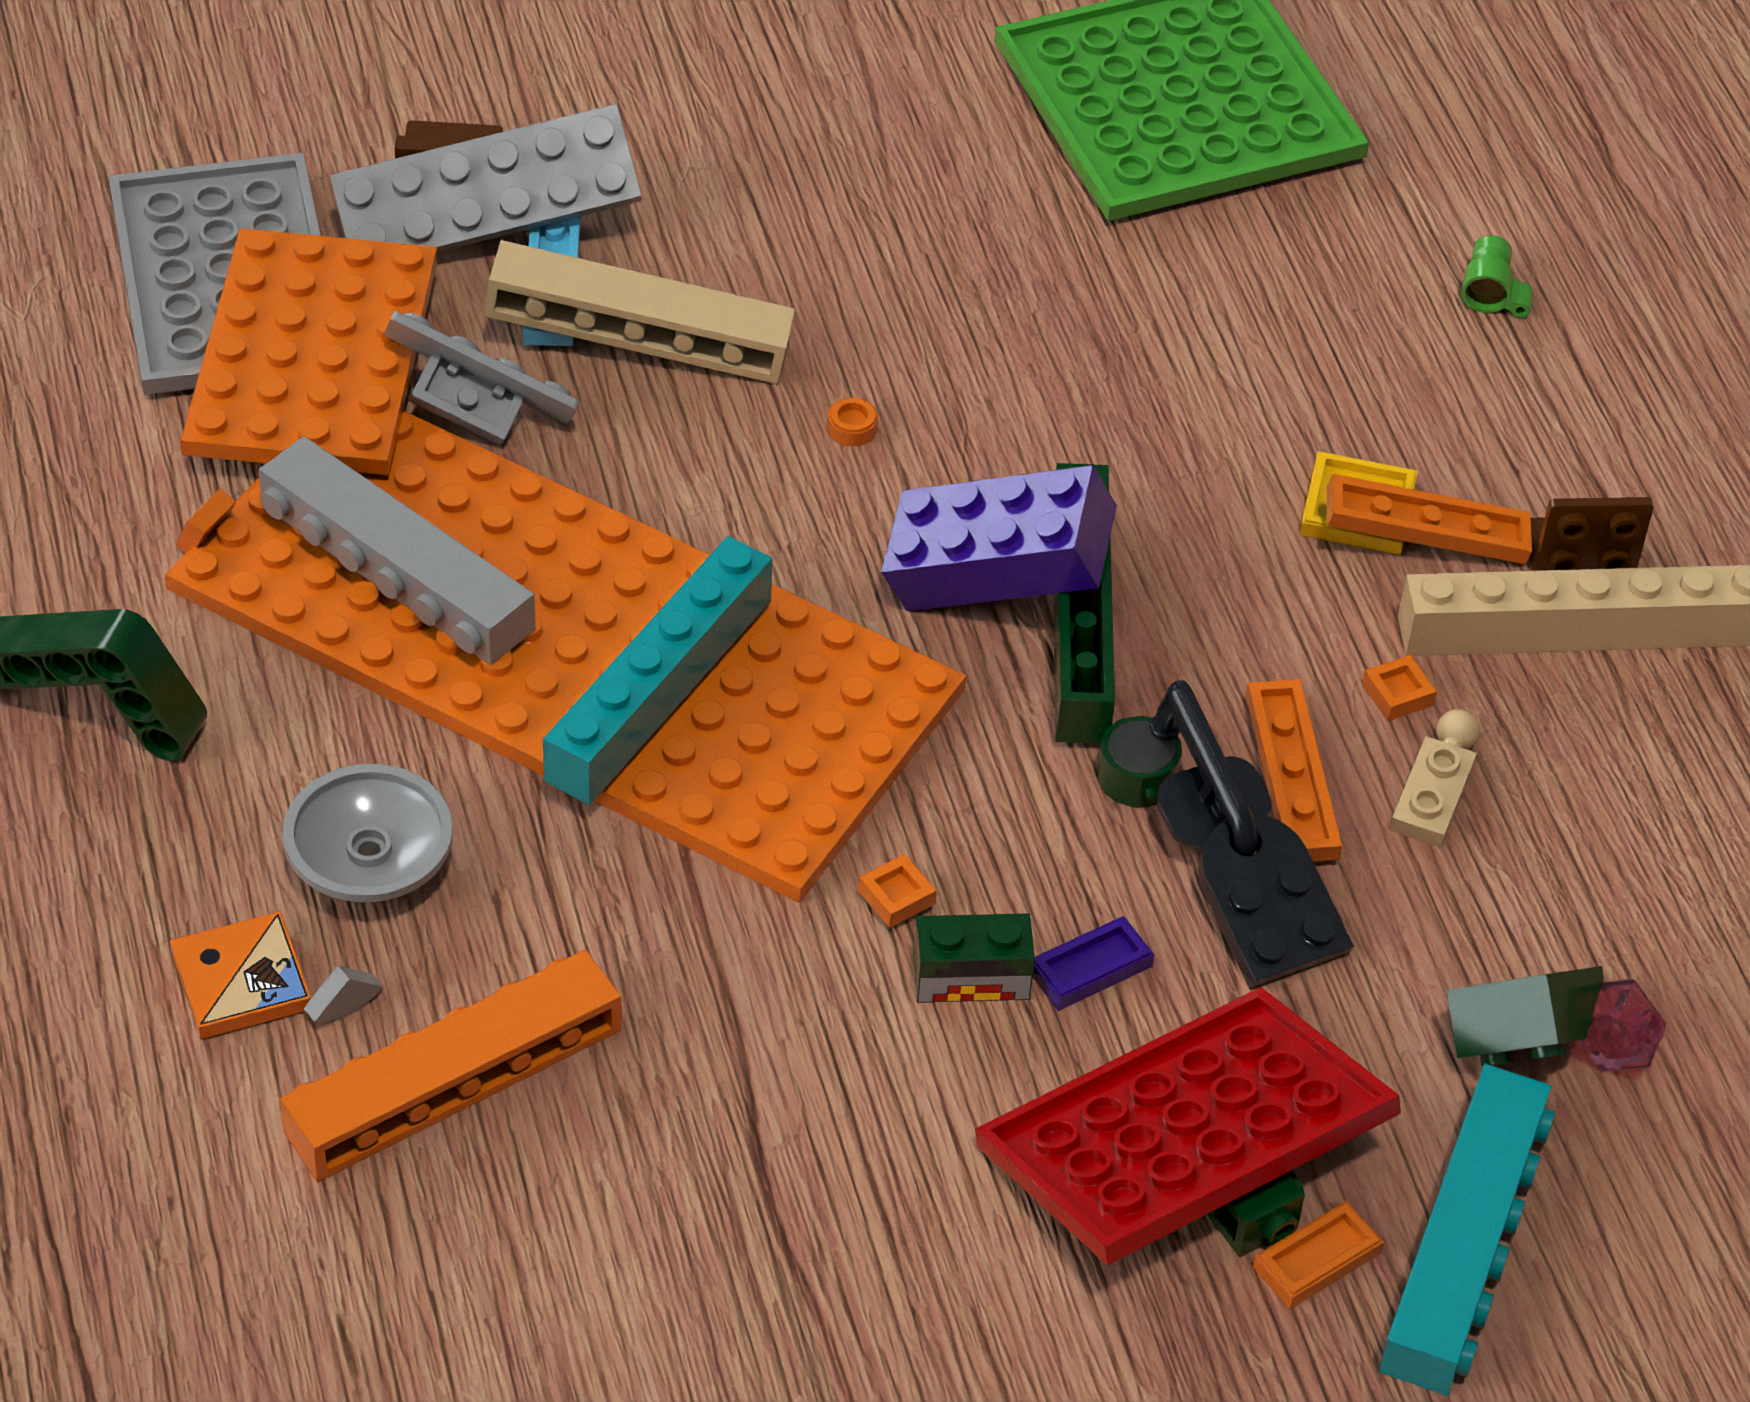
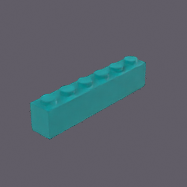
M727 536L543 738L544 782L590 805L770 603L773 558Z
M1484 1063L1388 1335L1379 1373L1449 1396L1456 1374L1468 1377L1478 1346V1342L1469 1340L1468 1337L1472 1326L1484 1329L1494 1299V1294L1484 1291L1488 1278L1500 1282L1510 1251V1247L1501 1245L1500 1242L1504 1232L1516 1234L1526 1201L1517 1199L1516 1195L1519 1186L1531 1189L1541 1158L1540 1155L1531 1153L1534 1141L1546 1144L1556 1111L1545 1108L1552 1085Z

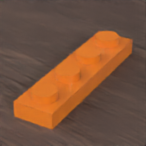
M1337 474L1332 475L1327 485V526L1521 564H1526L1532 553L1530 512Z
M1301 679L1249 682L1246 700L1268 793L1271 798L1274 818L1290 827L1300 837L1313 862L1340 860L1342 843Z

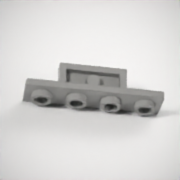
M398 311L393 312L383 335L429 357L409 402L500 446L504 442L522 403L566 425L569 424L575 414L580 401L571 397L570 391L564 386L552 381H538L526 375L525 370L511 360L504 358L496 360L479 352L478 346L464 337L456 335L449 337L432 329V324L422 316L414 313L402 314Z

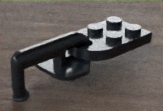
M1185 680L1173 682L1158 706L1156 715L1151 719L1149 728L1154 736L1165 740L1173 739L1181 732L1197 767L1166 778L1157 792V805L1171 836L1176 841L1201 852L1198 860V878L1201 888L1249 989L1348 955L1354 945L1303 841L1290 827L1268 816L1272 805L1271 798L1255 767L1242 758L1224 756L1190 685Z

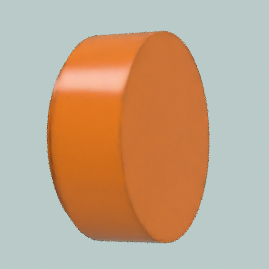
M844 398L836 401L829 408L827 431L836 442L846 446H860L870 442L876 436L878 412L870 402L860 398Z

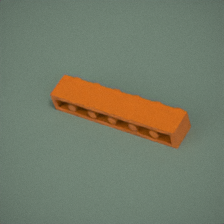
M586 949L568 958L556 959L543 970L519 982L507 983L494 994L468 1007L456 1008L443 1019L417 1032L405 1033L392 1044L366 1057H356L347 1062L341 1069L317 1081L306 1082L297 1086L290 1094L280 1098L283 1133L315 1180L319 1182L621 1031V995Z

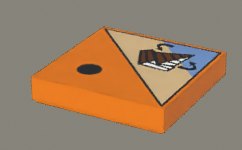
M281 911L170 940L171 953L200 1040L306 1012L304 1008L311 999V995Z

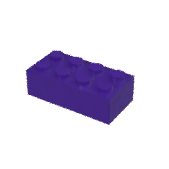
M1093 465L905 490L901 493L881 573L906 611L1097 589L1101 581L1117 505Z

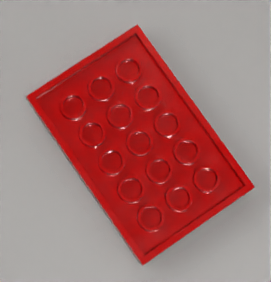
M1259 987L975 1128L977 1147L1108 1266L1401 1114L1399 1094L1270 993Z

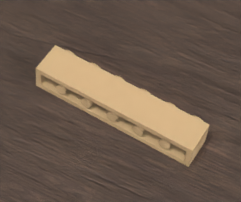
M501 240L489 277L483 316L778 384L795 308Z

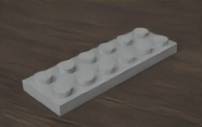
M617 103L330 175L346 238L437 247V252L642 201Z

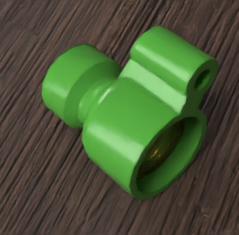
M1490 235L1484 236L1475 242L1472 261L1467 265L1464 273L1462 298L1467 306L1481 313H1494L1504 308L1511 311L1513 316L1517 318H1525L1531 312L1533 289L1529 284L1519 282L1513 278V271L1510 267L1512 248L1505 239Z

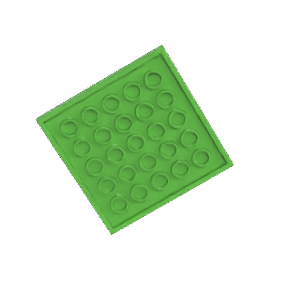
M1109 0L995 27L994 42L1107 221L1367 157L1369 141L1270 0Z

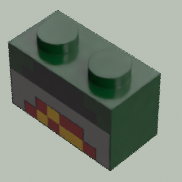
M1030 913L916 916L913 963L917 1003L1030 1000L1035 963Z

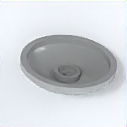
M384 764L352 765L336 769L318 777L302 789L292 801L283 824L285 854L295 873L313 889L330 897L351 902L389 900L419 888L440 870L449 855L453 839L451 813L441 793L421 776L403 768Z

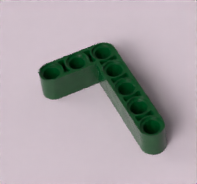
M125 609L0 616V690L101 685L148 752L165 761H177L183 757L205 722L208 711L154 628L145 618L138 613Z

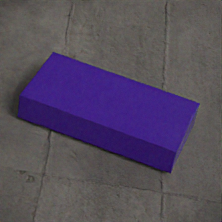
M1122 916L1036 956L1033 979L1056 1009L1060 1011L1153 967L1155 955L1128 920Z

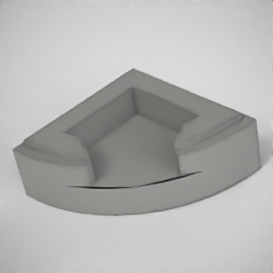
M338 966L308 1001L304 1010L314 1022L325 1023L335 1021L363 1007L380 992L383 986L371 973Z

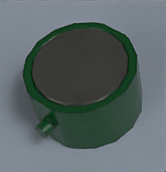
M1136 716L1117 720L1106 729L1100 745L1097 769L1098 783L1105 794L1116 802L1136 808L1157 805V792L1161 784L1169 776L1180 772L1182 758L1180 738L1177 736L1173 739L1165 740L1154 736L1149 728L1152 718L1148 716Z

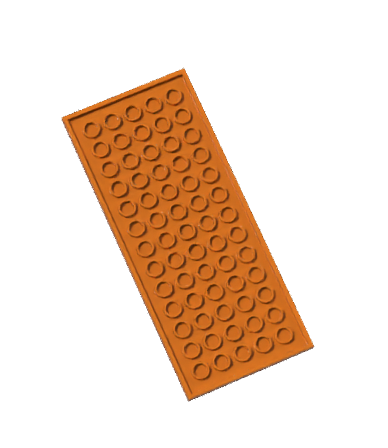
M403 410L389 474L358 473L535 594V630L495 663L489 665L474 653L470 654L463 651L454 639L435 626H428L423 623L414 611L398 600L390 599L383 595L374 583L358 572L347 570L338 558L321 546L310 544L298 530L282 519L278 520L270 516L260 500L259 478L236 501L229 517L221 521L217 528L197 548L192 546L165 574L166 589L544 776L543 738L710 554ZM772 584L770 603L594 801L800 903L964 692L967 675Z

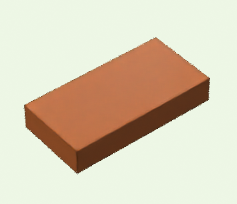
M1345 1201L1255 1255L1252 1268L1289 1309H1292L1380 1255L1384 1241L1357 1211Z

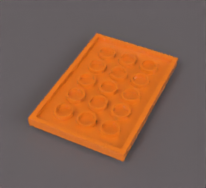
M240 228L182 433V455L268 463L305 436L356 472L388 475L417 351L383 334L394 311L402 314L414 313L425 318L438 262L437 247Z

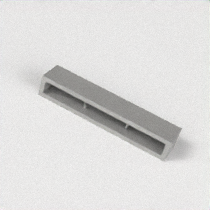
M305 436L259 469L260 500L270 516L278 520L282 519L298 530L310 544L314 546L319 545L338 558L347 570L358 572L374 583L383 595L404 604L414 611L423 623L428 626H435L454 639L463 651L470 654L474 653L489 665H492L535 630V594Z

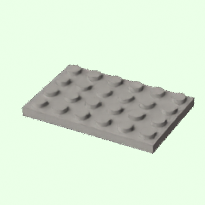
M304 153L108 176L143 395L194 389L196 387L240 228L321 236Z

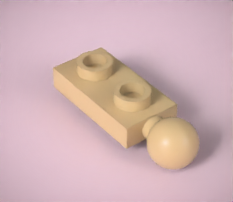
M1453 709L1446 712L1437 723L1436 734L1438 740L1425 736L1393 814L1390 831L1442 848L1476 760L1477 753L1468 749L1477 742L1480 728L1477 719L1470 712L1462 709Z

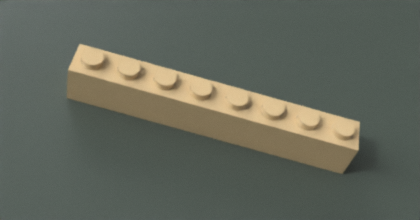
M1750 565L1406 574L1397 617L1406 656L1750 646Z

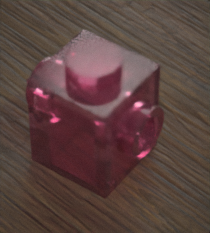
M1635 979L1602 982L1587 1038L1578 1041L1601 1071L1650 1068L1658 1045L1663 1038L1667 1023Z

